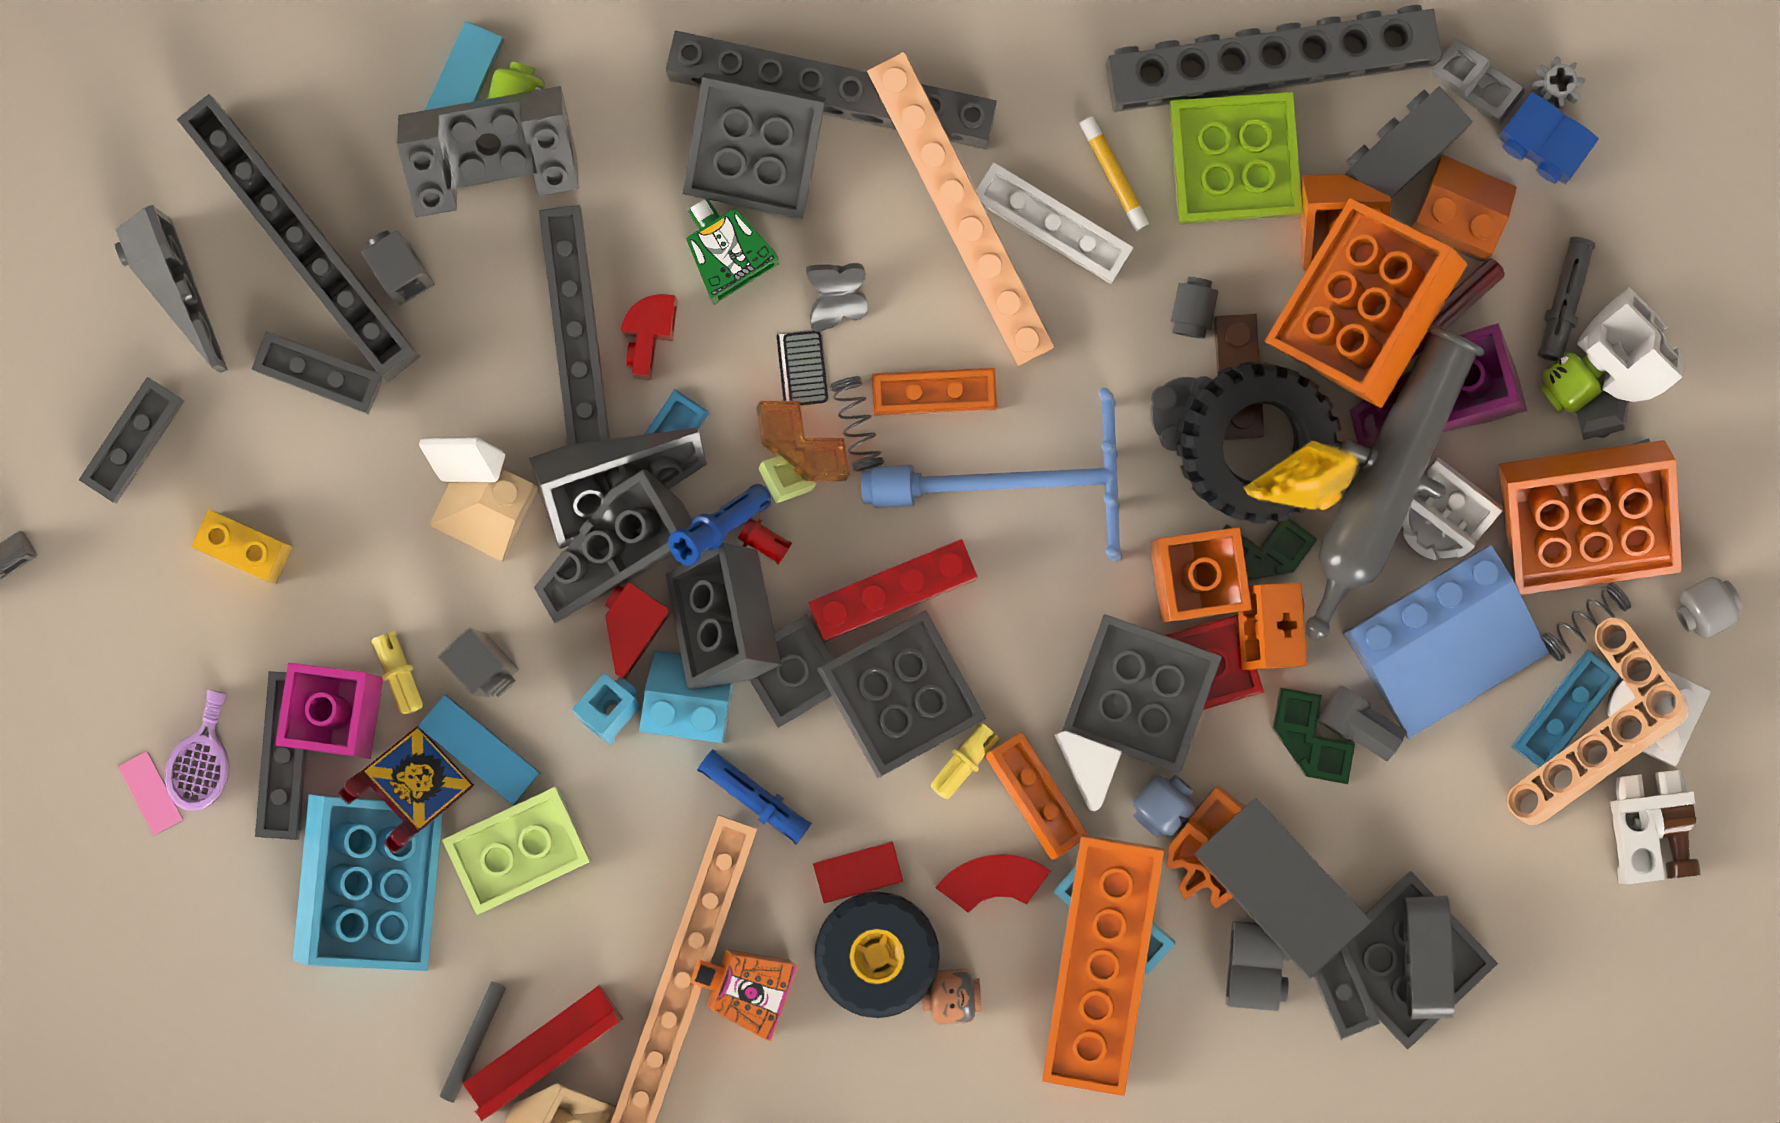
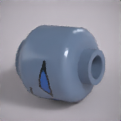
M1156 775L1135 797L1134 807L1137 812L1133 816L1154 836L1159 837L1161 833L1173 836L1195 811V805L1189 798L1194 791L1177 775H1174L1171 780L1165 776Z

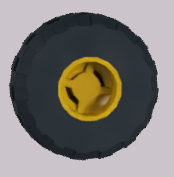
M868 892L856 895L837 906L825 919L819 930L814 954L819 980L829 996L842 1008L854 1014L871 1018H884L901 1014L917 1004L926 995L932 981L935 980L940 958L936 932L923 911L909 900L885 892Z

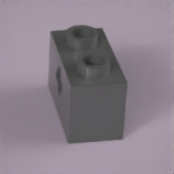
M386 230L375 235L367 242L369 247L361 251L386 293L400 306L435 285L410 243L397 230L391 234Z

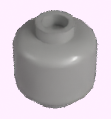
M1709 577L1681 593V608L1677 609L1676 613L1681 625L1687 632L1694 630L1699 636L1710 638L1734 626L1739 620V611L1743 609L1739 594L1729 581L1722 582L1718 578Z

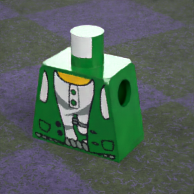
M705 199L688 210L699 230L689 235L686 240L713 304L718 303L780 264L779 258L772 248L735 208L719 216L710 200Z

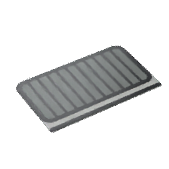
M805 331L776 335L784 407L825 403L828 400L821 333Z

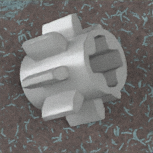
M1555 57L1551 63V69L1542 64L1536 69V73L1542 79L1534 82L1530 88L1532 90H1539L1542 98L1550 103H1554L1555 107L1561 110L1564 107L1565 98L1572 103H1575L1580 98V95L1574 89L1581 86L1585 82V78L1577 77L1574 71L1577 66L1576 62L1568 66L1561 64L1560 58ZM1555 76L1558 83H1565V87L1561 91H1559L1558 85L1550 83Z

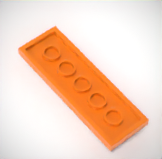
M1081 835L1042 1082L1125 1096L1165 848Z

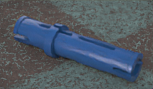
M714 749L708 753L699 765L698 772L703 773L731 796L759 815L758 821L764 825L768 822L792 840L795 845L812 823L805 820L782 802L784 800L779 794L773 796L745 773L717 754Z

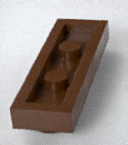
M1257 314L1215 316L1217 371L1226 367H1239L1240 363H1260ZM1262 403L1252 404L1240 410L1230 421L1223 440L1263 438Z

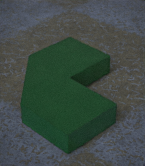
M1291 519L1278 522L1260 548L1241 535L1247 579L1252 580L1293 573L1315 544L1317 538ZM1228 524L1223 527V529L1232 528Z
M1279 688L1272 729L1305 777L1348 784L1355 743L1315 736L1322 695Z

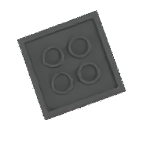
M704 73L701 81L683 194L803 219L826 98Z
M926 610L817 669L877 778L884 776L986 719Z
M1104 614L1062 731L1076 734L1122 751L1121 753L1180 774L1222 656Z
M1411 871L1365 913L1372 922L1347 944L1379 1021L1407 1050L1441 1019H1409L1403 899L1404 897L1434 896ZM1451 914L1454 1000L1456 1004L1498 963Z

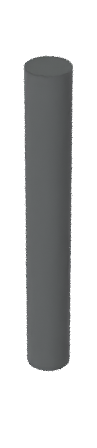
M491 981L439 1095L444 1100L455 1103L463 1085L462 1083L465 1081L506 990V987Z

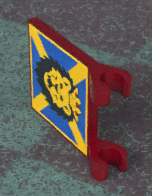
M416 726L366 768L346 781L338 794L347 804H351L371 787L403 821L384 841V844L390 851L397 853L421 830L472 789L474 785L427 734Z

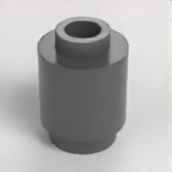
M1188 277L1187 283H1178L1170 321L1174 323L1173 333L1205 339L1206 330H1211L1219 293L1218 290L1211 288L1212 281Z

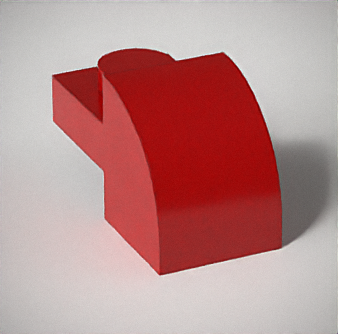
M656 294L645 297L634 304L625 315L621 331L624 336L636 337V343L629 342L626 356V366L632 367V374L635 378L652 379L656 340L673 342L678 305L675 295Z

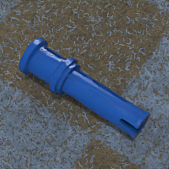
M754 484L713 514L698 515L693 519L691 526L685 530L678 529L674 531L668 540L672 555L683 565L690 566L698 562L701 554L706 550H714L720 547L726 534L771 505V501H768L771 499L768 489L761 484Z

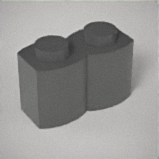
M1232 921L1226 1005L1228 1007L1279 1011L1280 1002L1287 1001L1289 988L1288 977H1282L1283 960H1290V958L1257 923Z

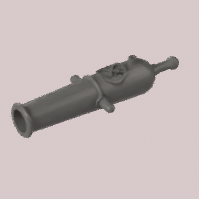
M1431 325L1427 331L1430 335L1373 444L1365 447L1353 440L1342 442L1341 450L1353 454L1359 462L1360 469L1355 479L1351 481L1350 486L1347 487L1342 497L1341 505L1321 542L1318 557L1322 570L1328 579L1324 596L1315 615L1306 622V632L1312 639L1318 640L1328 635L1330 631L1329 622L1338 603L1349 589L1360 588L1372 583L1383 570L1415 494L1422 492L1435 499H1440L1446 494L1445 486L1428 477L1426 469L1475 356H1482L1484 354V350L1477 344L1450 331Z

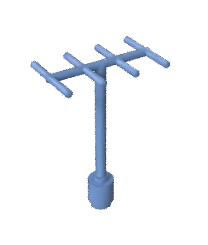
M1102 388L1099 391L1102 398L1103 442L1101 446L1104 450V468L922 477L921 473H914L912 465L872 467V471L862 472L861 488L863 503L873 504L875 508L914 506L915 498L922 497V493L1105 485L1104 501L1106 502L1108 546L1106 554L1110 560L1119 562L1122 559V554L1120 553V503L1118 502L1116 460L1118 452L1116 451L1114 410L1116 401L1114 400V395L1107 388Z

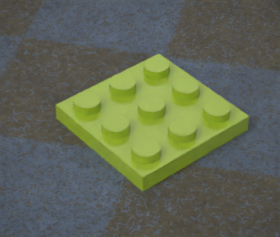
M1293 92L1170 101L1179 225L1295 217L1303 214Z

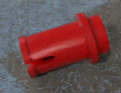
M752 518L749 519L737 539L744 542L743 547L749 545L779 565L792 542L787 541L761 525L763 520L758 519V521H755Z

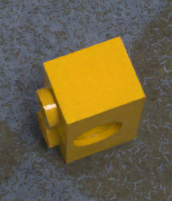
M209 509L191 545L192 548L274 584L277 583L293 548L291 545Z

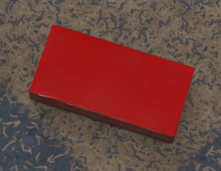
M893 841L813 863L823 904L904 882Z

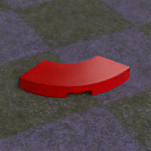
M1008 854L988 855L972 859L949 872L935 888L969 913L980 902L993 897H1012L1027 904L1051 870L1021 856Z

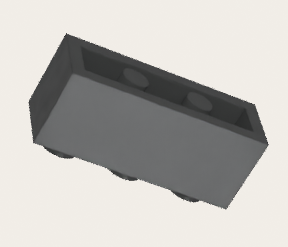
M1440 86L1430 95L1425 89L1420 92L1406 106L1411 112L1402 121L1399 122L1393 117L1377 132L1381 140L1371 149L1365 144L1347 160L1351 167L1345 175L1393 198L1456 140L1473 121Z
M469 628L438 656L472 695L484 697L496 695L499 697L516 682L512 675L519 669L487 633Z

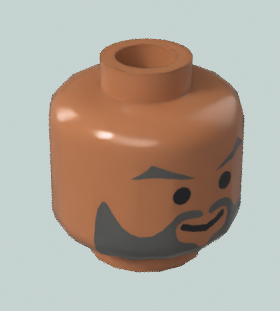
M968 969L938 970L929 991L922 998L923 1011H931L932 1019L939 1025L970 1023L975 1017V1012H982L980 978L973 979V975Z

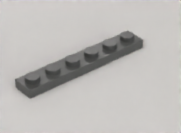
M580 205L539 210L567 442L570 445L610 439L582 209Z

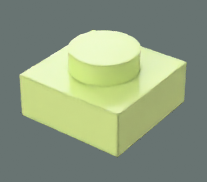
M798 449L762 461L758 468L776 504L808 493L816 485Z

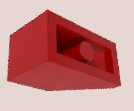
M630 582L624 588L618 585L605 603V606L609 608L605 615L615 674L622 679H627L672 613L671 610Z

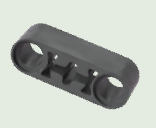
M1448 896L1404 897L1403 934L1406 1002L1409 1019L1453 1018L1455 1000L1451 912Z

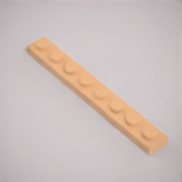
M904 51L867 70L1016 364L1020 366L1055 348L906 52Z
M720 815L717 817L611 1123H656L703 988L691 983L694 968L698 960L712 962L758 828Z

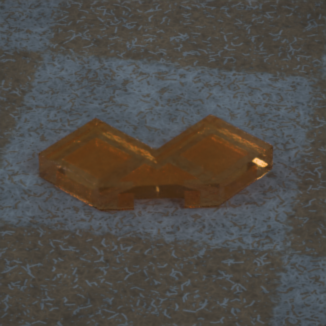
M800 401L759 402L757 414L763 446L774 455L776 453L781 455L795 467L794 471L806 481H846L850 472L844 438H805Z

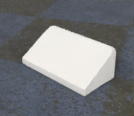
M477 437L420 439L419 446L436 475L443 482H496L499 479L505 453Z

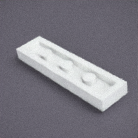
M993 162L976 189L985 208L1112 284L1134 248Z

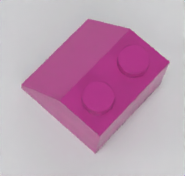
M288 663L275 745L371 759L383 684L382 677L365 672Z

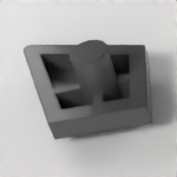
M1602 391L1597 398L1576 413L1583 440L1594 437L1604 438L1610 433L1625 430L1630 401L1617 399L1606 391Z

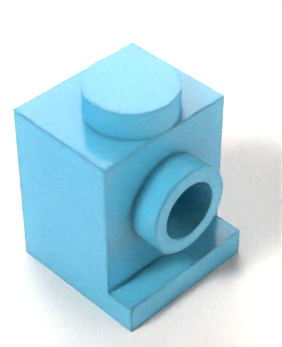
M603 673L574 706L572 712L581 723L611 746L615 741L614 737L641 706L635 698L638 691L630 683L621 677L614 681L606 673ZM612 704H617L614 710L609 715H606L607 708Z

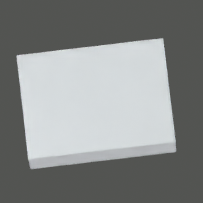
M1067 731L1055 734L1054 737L1088 810L1095 811L1101 808L1122 751Z

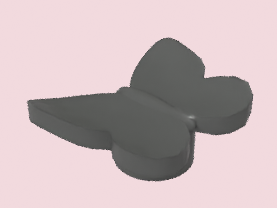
M850 263L844 266L824 264L806 267L809 281L819 291V298L815 301L810 314V323L813 331L821 332L837 325L843 315L849 319L859 320L867 314L868 304L866 297L862 292L858 291V287L863 284L866 276L862 264Z

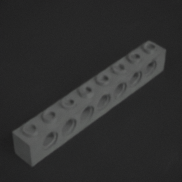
M1410 5L1397 9V14L1382 16L1381 11H1369L1358 14L1357 20L1341 22V17H1328L1316 21L1317 26L1301 28L1300 23L1295 22L1279 25L1276 27L1275 32L1260 34V29L1252 28L1235 33L1236 37L1220 39L1218 34H1211L1196 38L1193 44L1179 45V41L1170 40L1155 44V49L1139 51L1137 46L1119 48L1114 51L1115 55L1108 56L1106 63L1113 112L1168 105L1171 100L1223 97L1435 66L1442 57L1434 8L1422 10L1421 5ZM1395 31L1399 33L1403 39V46H1389L1384 40V32ZM1346 37L1359 39L1362 43L1363 51L1360 53L1347 51L1344 47L1343 39ZM1309 42L1319 45L1322 49L1323 57L1319 59L1308 58L1304 54L1302 46ZM1268 48L1277 50L1282 56V63L1278 65L1266 63L1262 57V51ZM1227 54L1236 55L1242 62V68L1238 71H1229L1222 65L1221 58ZM1186 60L1196 61L1201 66L1202 74L1197 77H1189L1182 72L1180 64ZM1146 66L1156 67L1160 71L1162 79L1156 83L1146 82L1141 77L1140 70Z
M674 31L666 66L669 81L701 87L702 76L704 73L823 97L826 98L823 112L825 115L897 130L868 72L686 32ZM922 84L950 141L987 150L997 100Z
M210 94L177 118L180 125L382 378L388 382L421 357L222 106Z

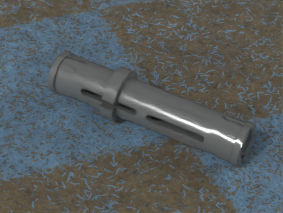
M1570 237L1569 247L1559 276L1552 307L1546 311L1544 316L1547 325L1538 356L1546 360L1556 361L1563 357L1571 328L1577 326L1578 317L1575 314L1585 283L1592 251L1595 248V243L1591 240L1581 237ZM1574 265H1578L1571 291L1568 294L1567 290ZM1566 305L1559 334L1556 335L1555 333L1559 323L1561 311L1563 306Z

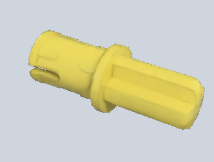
M396 631L387 633L386 637L383 634L372 639L371 643L374 645L385 673L381 676L382 680L388 681L399 712L404 715L418 711L422 708L423 703L410 672L414 668L412 664H407Z
M979 722L976 729L958 750L953 749L951 751L954 756L931 782L932 789L941 797L949 799L972 771L978 772L977 765L985 757L984 755L999 742L1000 738L996 734L993 735L994 732L990 728Z

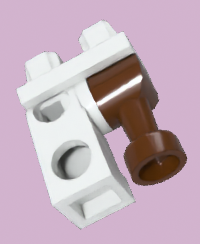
M1681 770L1655 773L1658 795L1645 797L1642 774L1616 777L1617 800L1610 801L1611 812L1613 813V827L1619 867H1617L1618 884L1665 880L1659 839L1668 838L1673 861H1669L1665 865L1667 879L1701 875L1699 861L1697 859H1690L1689 831L1695 826L1697 817L1693 805L1695 804L1694 791L1686 792Z

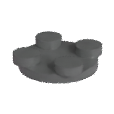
M1206 376L1198 378L1179 377L1167 382L1163 386L1155 388L1152 392L1151 422L1155 432L1160 437L1161 445L1165 449L1176 451V443L1181 442V432L1177 431L1179 419H1185L1188 411L1184 406L1190 396L1195 398L1201 391L1198 386L1206 379L1212 380L1211 378Z

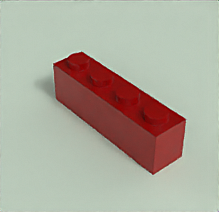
M960 539L812 600L808 604L822 638L826 643L976 581L978 576L964 542Z

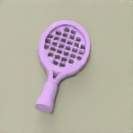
M207 690V702L201 728L193 735L180 741L172 750L166 764L165 783L168 794L177 806L185 810H202L212 805L222 794L228 781L229 760L227 752L215 733V725L219 721L226 693ZM209 727V734H204ZM197 744H202L201 750L196 749ZM205 745L210 746L209 752L204 751ZM187 750L192 751L191 756L186 755ZM195 752L200 753L199 758L194 757ZM203 754H208L207 760L202 759ZM211 755L216 756L215 762L210 761ZM179 756L182 757L181 763L177 762ZM185 758L190 759L189 764H184ZM193 760L198 761L197 766L192 765ZM201 762L206 763L205 768L200 767ZM209 763L214 764L213 770L208 769ZM176 764L180 765L179 771L175 770ZM217 765L221 766L220 772L216 771ZM183 766L188 767L187 773L182 772ZM191 768L196 769L195 774L190 773ZM199 770L204 771L203 776L198 775ZM174 772L178 773L177 779L174 778ZM207 772L212 773L211 778L206 777ZM215 773L220 774L219 780L214 779ZM181 774L186 775L185 781L180 780ZM189 776L194 777L193 783L188 782ZM197 778L202 779L201 784L196 783ZM205 780L210 781L209 786L204 785ZM179 782L184 783L183 789L178 788ZM213 782H217L215 788L212 787ZM187 784L192 785L191 791L186 790ZM195 786L200 787L199 792H194ZM203 788L208 789L207 794L202 793ZM185 792L190 793L189 799L184 798ZM193 794L198 795L197 801L192 800Z

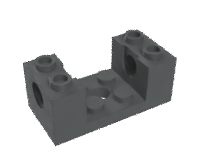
M561 86L398 115L397 146L416 218L456 211L457 188L534 175L538 196L579 189L577 155ZM491 133L500 139V143L494 148H484L478 144L477 139L483 134Z

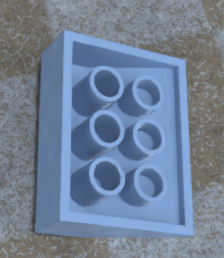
M1492 545L1478 550L1343 633L1402 729L1407 731L1406 737L1408 739L1549 653L1514 580Z

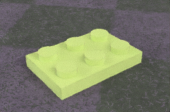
M553 787L442 840L476 915L591 862L557 787Z

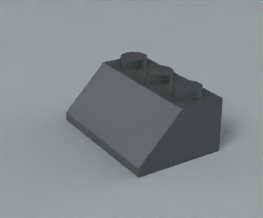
M722 543L717 549L701 554V558L695 564L690 566L681 565L665 574L688 689L695 690L752 680L781 665L758 550Z

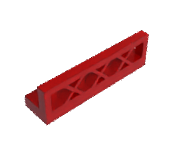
M600 985L462 1083L479 1108L475 1112L481 1121L624 1019Z

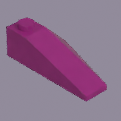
M1497 323L1459 335L1480 346L1484 350V354L1482 356H1475L1443 432L1483 424L1528 411L1518 372L1500 325ZM1411 371L1399 378L1382 408L1363 400L1349 410L1359 444L1365 447L1373 444Z

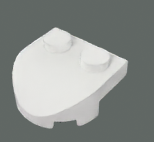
M1437 457L1426 472L1428 477L1445 486L1446 494L1440 499H1435L1422 492L1415 494L1402 524L1403 535L1408 544L1417 553L1432 560L1460 558L1475 547L1479 538L1503 511V506Z
M1651 670L1633 673L1632 680H1646L1650 676ZM1665 671L1685 697L1689 712L1686 719L1679 726L1642 752L1670 766L1676 767L1711 691L1674 673ZM1623 679L1616 684L1609 696L1607 703V715L1609 717L1636 698ZM1672 696L1662 698L1656 706L1657 713L1662 715L1671 713L1676 707V698ZM1631 721L1627 723L1622 730L1623 738H1636L1642 730L1641 722Z

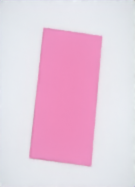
M147 751L118 766L153 836L183 820Z

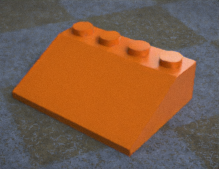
M1349 198L1264 342L1345 390L1382 408L1468 264L1452 247Z
M1665 440L1499 463L1501 501L1513 580L1520 595L1682 572L1676 459Z

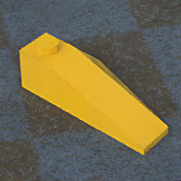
M1312 440L1245 486L1244 490L1248 495L1256 499L1314 510L1320 507L1321 510H1324L1342 498L1340 492L1350 486L1358 461L1353 454Z

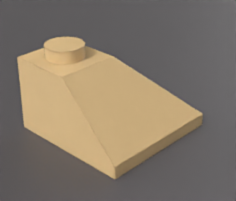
M501 469L499 479L496 482H450L429 526L503 561L538 492V487L504 469Z
M555 1084L515 1103L505 1123H611L616 1105L563 1085Z

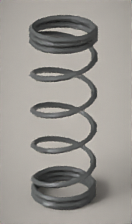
M860 376L845 378L830 385L831 391L836 392L833 396L835 400L856 401L838 413L840 418H864L848 426L843 431V434L848 437L869 436L852 445L848 452L853 455L874 454L853 462V471L870 469L884 463L883 457H877L882 453L881 451H851L857 445L874 438L877 435L876 433H846L852 427L870 419L872 416H841L844 411L865 401L867 398H836L844 390L861 386L862 380Z
M1610 582L1606 585V588H1602L1601 597L1604 605L1593 599L1587 600L1586 607L1590 618L1580 611H1572L1571 617L1575 629L1566 623H1557V632L1561 641L1549 632L1542 634L1541 638L1553 658L1559 662L1565 659V654L1558 644L1569 654L1572 653L1561 635L1559 625L1566 626L1586 643V639L1574 619L1575 613L1586 618L1597 628L1598 624L1590 611L1589 602H1594L1612 618H1616L1605 600L1603 593L1605 590H1607L1611 599L1621 610L1627 611V609L1631 608L1628 597L1615 583Z

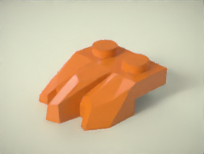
M1218 784L1195 809L1193 815L1184 823L1169 844L1166 865L1170 869L1184 867L1188 870L1178 887L1184 900L1202 888H1209L1212 891L1210 902L1215 909L1233 897L1194 856V853L1245 807Z

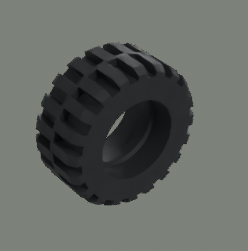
M1247 362L1240 363L1239 367H1226L1217 371V377L1212 380L1206 379L1198 386L1201 391L1195 398L1189 397L1184 406L1188 409L1185 419H1179L1177 431L1181 432V442L1176 443L1177 455L1182 457L1183 465L1180 468L1184 478L1191 482L1193 485L1191 489L1198 497L1209 503V506L1240 521L1247 520L1255 524H1266L1267 520H1274L1276 522L1288 520L1293 512L1302 514L1308 508L1260 500L1246 493L1244 487L1252 481L1237 476L1226 464L1223 454L1224 434L1232 418L1243 408L1252 404H1270L1283 411L1291 422L1294 433L1291 455L1312 440L1341 450L1342 442L1337 440L1336 432L1342 429L1339 418L1332 415L1331 409L1334 405L1328 396L1318 391L1319 386L1311 379L1305 378L1299 372L1269 363Z

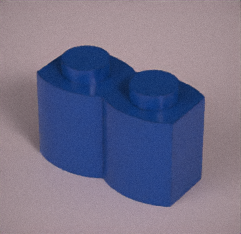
M1533 92L1528 95L1498 137L1504 142L1502 147L1509 155L1518 160H1523L1524 157L1531 160L1538 166L1536 169L1537 173L1545 180L1554 184L1558 181L1566 184L1599 140L1586 127L1564 115L1550 102Z

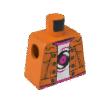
M726 950L720 966L698 960L692 974L691 983L711 990L707 1000V1006L711 1010L771 1042L798 966L784 958Z

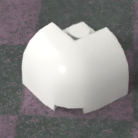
M1630 287L1598 313L1581 334L1577 343L1587 353L1591 363L1598 370L1606 372L1603 390L1617 399L1630 402L1650 400L1666 391L1683 376V351L1678 347L1673 350L1670 342L1663 334V331L1668 328L1666 323Z

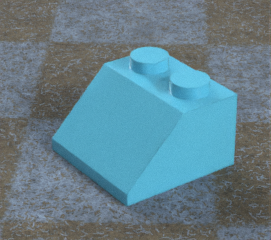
M654 650L645 688L639 732L725 743L733 683L695 690L688 689L681 654Z

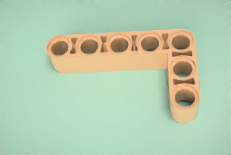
M1616 617L1602 621L1595 631V642L1636 698L1511 788L1507 796V806L1510 812L1523 823L1538 825L1546 821L1675 729L1688 715V703L1685 697L1638 635L1623 619ZM1617 631L1626 632L1627 639L1621 647L1616 649L1608 648L1607 641L1612 633ZM1640 664L1651 665V674L1646 680H1632V672L1636 666ZM1666 696L1675 697L1677 704L1671 713L1664 715L1657 713L1656 706L1662 698ZM1631 721L1641 722L1642 730L1636 738H1623L1622 730L1627 723ZM1598 745L1606 746V758L1599 764L1589 763L1588 754L1590 750ZM1562 770H1571L1573 773L1571 784L1563 789L1555 788V776ZM1529 794H1536L1539 802L1537 808L1530 813H1522L1520 809L1522 799Z

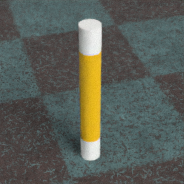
M1094 116L1083 120L1079 124L1136 232L1150 225V222Z

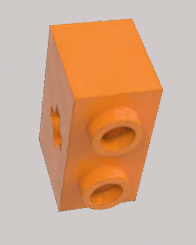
M1301 583L1249 586L1252 610L1238 612L1242 670L1307 666V641L1305 639L1303 615L1305 604L1302 597Z

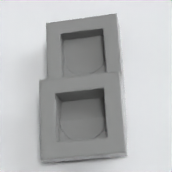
M1455 39L1432 69V74L1443 84L1499 125L1525 93L1522 85L1490 66L1488 58L1458 39Z

